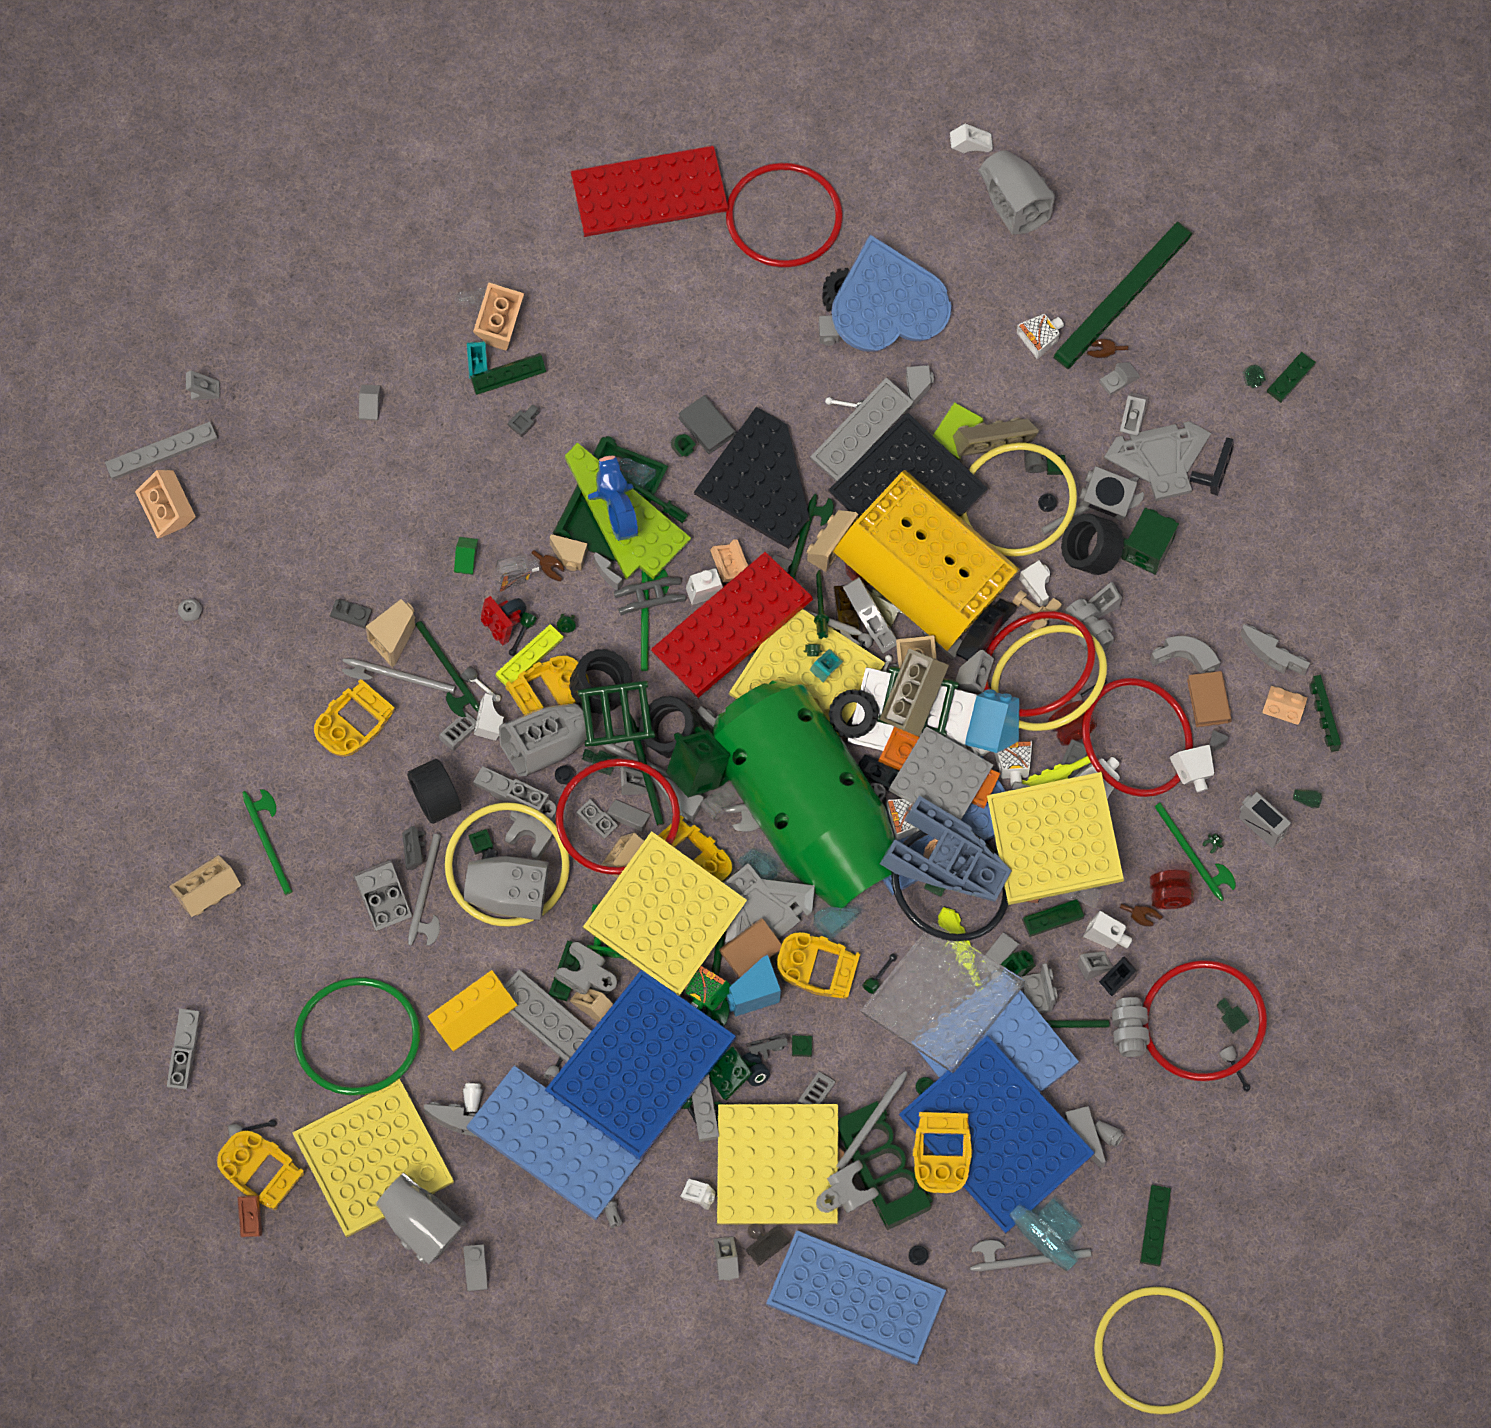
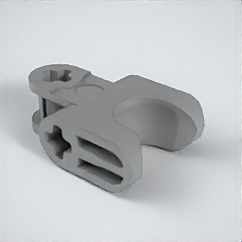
M547 800L540 812L543 813L545 811L544 815L554 822L556 819V806L552 801ZM521 812L507 832L505 842L512 845L522 836H532L536 840L531 850L532 858L539 860L554 839V836L541 821Z
M573 942L570 946L571 955L576 957L580 963L579 971L574 972L567 968H559L554 974L557 980L584 995L587 994L589 989L606 995L617 984L615 976L602 968L605 959L579 942Z
M857 1160L827 1178L831 1187L817 1197L816 1206L823 1213L831 1212L843 1206L846 1213H849L874 1199L879 1193L876 1188L859 1191L853 1186L852 1178L854 1174L863 1167L861 1162ZM830 1199L831 1202L826 1204L824 1200Z

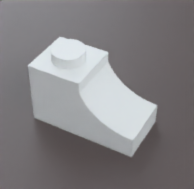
M963 124L950 132L951 148L962 153L969 151L990 152L993 150L991 133L968 124Z
M1037 561L1021 571L1019 580L1041 607L1048 604L1049 596L1046 593L1045 584L1049 582L1050 571L1046 565H1042L1040 561Z
M485 693L480 702L474 735L496 741L499 737V726L503 723L504 717L500 716L494 709L493 695Z

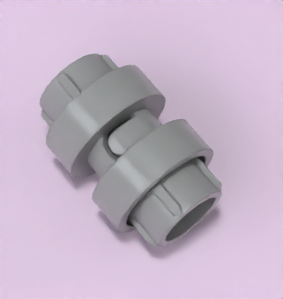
M1079 599L1067 607L1065 613L1080 620L1090 631L1091 635L1098 640L1104 651L1113 644L1114 637L1111 634L1113 629L1106 619L1098 620L1100 611L1093 603L1088 604L1085 599ZM1079 636L1078 641L1087 650L1085 639Z
M1127 997L1119 999L1116 1002V1009L1112 1011L1113 1025L1119 1027V1029L1113 1032L1114 1045L1119 1047V1052L1124 1057L1141 1056L1146 1052V1045L1150 1043L1149 1030L1143 1027V1025L1148 1023L1147 1009L1142 1006L1139 998Z

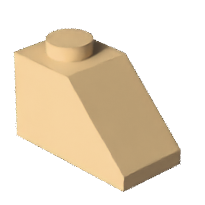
M551 534L550 545L562 565L571 571H581L587 554V543Z
M589 989L585 995L576 992L570 999L572 1004L597 1021H600L613 1005L603 993Z

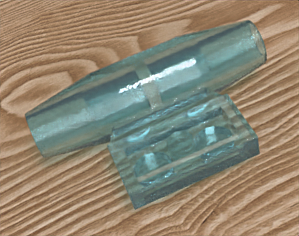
M1054 1198L1039 1212V1216L1022 1204H1019L1009 1214L1023 1235L1059 1267L1068 1271L1078 1261L1065 1241L1070 1240L1082 1226Z

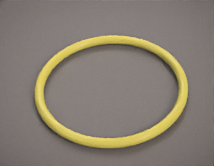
M1019 442L1005 444L986 452L968 470L974 475L986 461L1008 451L1028 450L1040 453L1051 459L1063 472L1069 487V506L1065 518L1058 529L1044 541L1020 549H1008L993 545L1004 556L1030 555L1053 544L1072 521L1077 503L1076 484L1066 463L1047 448L1036 444ZM965 512L960 518L971 526Z
M1070 625L1046 626L1024 635L1013 643L999 660L993 673L991 689L999 693V680L1003 668L1010 657L1027 642L1039 636L1056 632L1071 633L1082 638L1084 636L1075 626ZM1093 635L1095 651L1099 659V675L1090 696L1080 707L1063 718L1047 723H1028L1019 720V728L1030 731H1044L1064 726L1081 716L1095 702L1105 683L1107 660L1101 644Z
M497 803L475 811L457 827L446 850L445 874L452 895L458 904L471 916L491 925L518 926L534 920L495 918L478 911L468 902L464 901V897L456 885L453 874V855L457 842L463 832L480 817L504 810L519 811L531 815L541 821L551 831L560 849L562 871L555 892L544 904L542 915L547 913L556 904L566 887L570 868L569 853L560 841L556 825L546 815L523 804Z
M1166 1287L1142 1288L1118 1299L1107 1310L1099 1323L1094 1346L1099 1373L1110 1391L1132 1408L1151 1414L1177 1413L1199 1403L1216 1384L1222 1369L1224 1355L1219 1328L1208 1310L1196 1299L1184 1292ZM1148 1295L1174 1297L1192 1306L1207 1322L1215 1343V1363L1204 1387L1188 1400L1170 1406L1144 1404L1126 1395L1111 1379L1103 1358L1104 1334L1114 1314L1134 1299Z

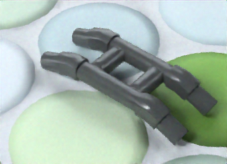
M664 577L654 581L627 585L614 591L615 598L636 592L638 599L637 602H632L618 608L620 615L657 605L685 602L684 594L664 596L661 588L680 585V578ZM654 588L656 598L645 600L643 590Z

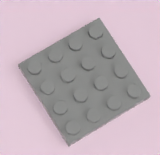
M926 726L891 784L889 791L911 804L916 801L918 796H921L961 820L993 764Z

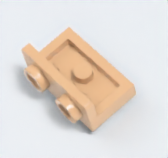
M734 539L729 545L713 546L710 549L723 583L730 582L749 566L737 539Z
M1271 686L1263 714L1298 725L1307 697Z

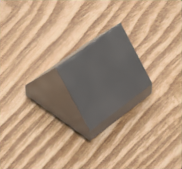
M1213 730L1209 744L1211 753L1225 747L1228 736Z

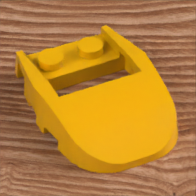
M564 655L550 658V661L544 663L538 662L526 672L520 673L518 679L514 682L508 681L506 683V690L510 692L524 715L544 708L528 682L540 676L558 705L576 704L575 699L571 695L569 680L579 662L572 657Z
M362 679L358 681L359 684L352 690L348 688L339 698L333 699L314 725L316 739L334 755L346 757L358 752L380 733L394 713V707ZM352 698L379 721L365 737L338 714Z
M681 815L679 829L671 846L675 848L688 837L702 851L693 862L723 882L732 871V863L728 855L714 845L716 842L710 836L707 838L700 833L701 829L693 825L690 827L683 821L684 817ZM671 824L657 836L665 841L670 832Z
M793 933L784 939L780 947L777 968L785 981L800 989L819 996L847 999L860 953L856 952V954L848 952L845 950V946L833 943L823 936L814 937L807 933ZM818 949L839 955L829 990L808 984Z
M920 1112V1122L916 1130L913 1148L917 1182L924 1190L932 1193L956 1192L967 1181L972 1157L968 1114ZM924 1133L963 1134V1156L923 1155Z
M240 1131L234 1134L220 1150L217 1157L218 1168L237 1189L246 1196H254L258 1194L248 1188L246 1184L266 1158L271 1155L284 1164L259 1195L260 1204L276 1211L279 1204L297 1181L303 1177L304 1171L301 1168L299 1170L293 1164L292 1159L279 1149V1146L275 1143L263 1139L262 1136L254 1132Z

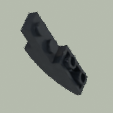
M1001 598L993 606L988 605L964 637L956 655L968 661L979 650H985L994 640V634L1016 612V606Z

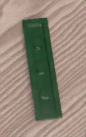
M538 353L472 375L470 379L474 392L478 395L545 373L546 369L542 355Z
M1321 675L1313 676L1309 684L1310 693L1314 694L1316 699L1314 706L1316 712H1319L1321 716L1319 719L1320 727L1326 733L1324 737L1327 747H1330L1331 752L1339 751L1341 746L1340 738Z
M1151 1185L1140 1257L1141 1264L1160 1267L1171 1188Z

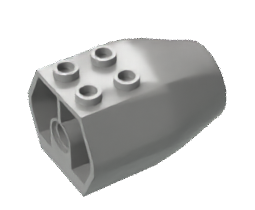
M999 151L984 161L978 172L987 186V191L995 210L1011 234H1027L1050 220L1055 195L1047 187L1044 178L1029 163L1009 151Z
M577 704L541 708L499 726L500 746L517 775L527 776L560 762L587 740L583 710Z
M509 856L470 861L466 874L464 901L497 915L541 921L549 862Z
M404 1172L376 1202V1206L380 1209L394 1233L402 1240L401 1244L406 1249H412L416 1252V1257L424 1264L426 1262L428 1264L434 1262L467 1224L436 1196L420 1187Z

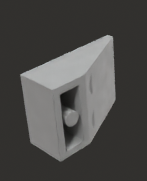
M388 860L353 874L375 931L412 917L391 861Z

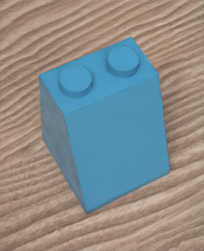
M992 689L985 690L977 695L965 745L998 753L1019 741V698L1012 697L1011 694L1007 693L1000 694Z
M768 955L762 957L729 987L727 1002L729 1004V1011H733L735 1017L780 1002L781 990Z

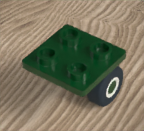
M731 1047L720 1058L708 1075L722 1098L728 1100L746 1080L751 1086L764 1084L770 1077V1071L766 1065L762 1064V1059L758 1054L749 1052L741 1057L737 1049Z

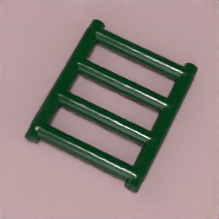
M892 666L889 668L891 676L882 712L901 668ZM943 679L941 686L947 687L938 728H929L946 737L947 719L954 690L959 686V682ZM879 715V717L877 718V722L888 724L886 722L879 720L881 717V715ZM928 717L926 719V722L921 733H923L924 729L926 728Z
M648 681L577 691L582 700L587 737L585 747L643 740L656 736L651 727L646 690L648 688ZM639 689L644 732L633 733L627 691ZM619 692L625 734L614 736L608 693ZM600 695L606 737L594 738L589 696Z

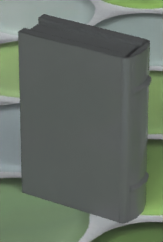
M705 395L678 413L680 416L678 419L708 454L714 452L736 435V431L731 427V424L725 420Z

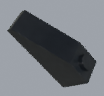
M864 754L858 766L865 777L874 783L883 785L886 791L897 796L889 791V788L899 771Z

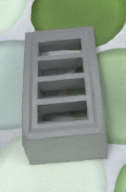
M464 712L466 717L457 718L439 735V740L452 751H455L475 730L476 720L467 712ZM463 720H468L472 725L469 727ZM461 724L467 730L463 731L459 725ZM455 729L461 733L460 736L454 732ZM451 734V735H452L453 737H455L456 739H455V740L451 739V738L449 737V735Z
M818 1072L798 1100V1104H813L806 1100L807 1097L814 1100L815 1104H822L834 1086L835 1081ZM821 1079L829 1085L826 1087L819 1083L818 1080ZM816 1085L824 1090V1092H820L819 1090L814 1088V1086ZM812 1091L819 1095V1099L810 1094V1092Z

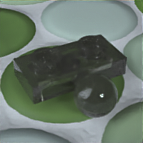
M754 1223L748 1227L749 1237L757 1239V1241L748 1247L746 1252L758 1266L762 1265L790 1243V1239L778 1225L765 1235L760 1224Z

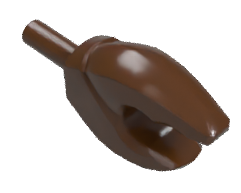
M1100 339L1093 342L1091 346L1101 347L1102 350L1087 351V355L1095 358H1106L1114 355L1115 351L1128 350V346H1115V342L1111 340Z
M533 550L531 553L540 560L539 565L543 572L549 578L561 582L562 578L555 571H552V568L556 567L564 572L562 563L553 556L545 555L543 557Z
M1122 903L1120 905L1121 909L1132 913L1131 918L1142 926L1150 927L1154 925L1153 922L1145 918L1146 915L1159 920L1163 918L1156 910L1148 906H1135L1133 909Z

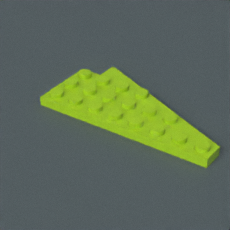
M578 442L565 455V460L625 578L628 580L640 568L654 579L688 544L691 537L632 489L624 494L629 497L634 508L638 535L618 541L612 531L606 501L603 499L588 500V495L597 491L596 474L599 470V460Z

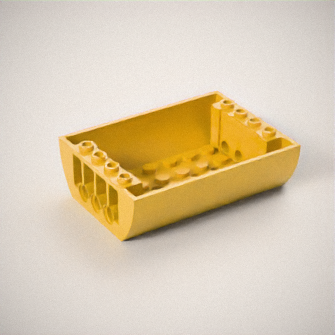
M906 470L902 471L856 520L833 550L839 558L929 636L934 635L935 641L946 651L955 644L1020 571L1016 565ZM908 520L911 527H904L901 521ZM922 532L925 535V539H918L916 533ZM946 557L952 558L953 561H954V564H953V565H948V564L945 562V558H946ZM959 570H966L968 577H962L959 574Z

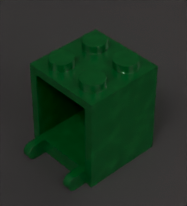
M1144 508L1129 539L1124 538L1123 544L1125 548L1122 550V560L1156 575L1175 539L1179 523L1171 517L1160 515L1154 509Z
M701 726L695 728V734L683 737L679 732L674 734V739L677 742L666 770L668 776L688 798L717 789L730 754L709 730H704Z

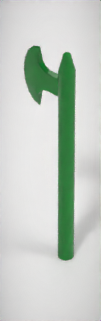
M665 569L654 579L649 577L643 570L641 571V583L669 577ZM669 586L661 587L663 595L667 593ZM649 589L643 590L645 600H649ZM649 607L641 609V671H648Z
M259 789L263 796L261 800L253 803L246 791H243L244 803L285 895L291 894L292 890L257 813L261 810H267L271 817L275 816V800L268 791Z
M1161 803L1157 804L1155 809L1212 893L1220 901H1223V896L1218 886L1227 884L1232 890L1236 887L1235 878L1230 870L1222 864H1215L1219 874L1212 878Z

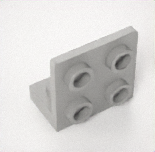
M1047 963L1042 964L1040 973L1020 978L1024 995L1039 1013L1051 1012L1056 1004L1055 999H1057L1056 988L1052 987L1051 980H1053L1051 968L1048 969Z

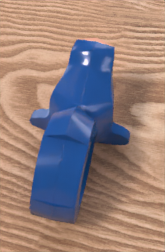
M605 456L599 459V470L596 474L597 491L589 494L588 500L603 499L606 501L612 531L618 541L636 537L638 535V526L635 511L629 497L624 494L634 487L632 484H627L620 471L617 458L615 456Z

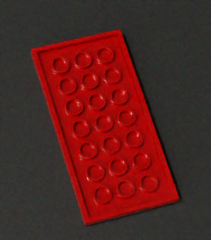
M714 145L571 171L584 237L728 211Z
M764 552L650 650L699 698L808 605L813 598L774 559Z

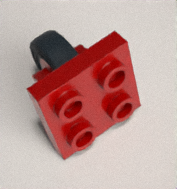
M489 596L484 599L480 619L482 624L491 630L494 639L503 646L509 642L512 627L520 622L519 619L527 607L520 598L509 602L506 600L497 604Z

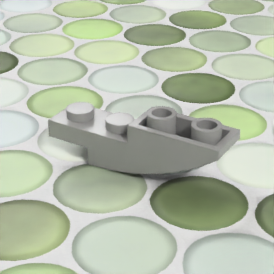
M860 577L843 586L856 612L882 653L895 647L897 638Z
M1243 625L1240 635L1248 647L1262 661L1283 674L1288 668L1305 676L1310 665L1305 658L1301 656L1296 657L1284 648H1277L1279 640L1275 639L1273 635L1264 634L1254 626Z
M483 766L473 781L475 786L490 792L493 797L507 803L523 804L538 811H541L549 797V794L517 779L513 781Z
M179 1009L167 1087L187 1090L198 1037L197 1029L200 1011Z
M436 1102L424 1104L425 1114L441 1126L460 1134L478 1137L466 1129L476 1114L471 1113L465 1116L464 1108L457 1104H450L449 1106H441L440 1103Z

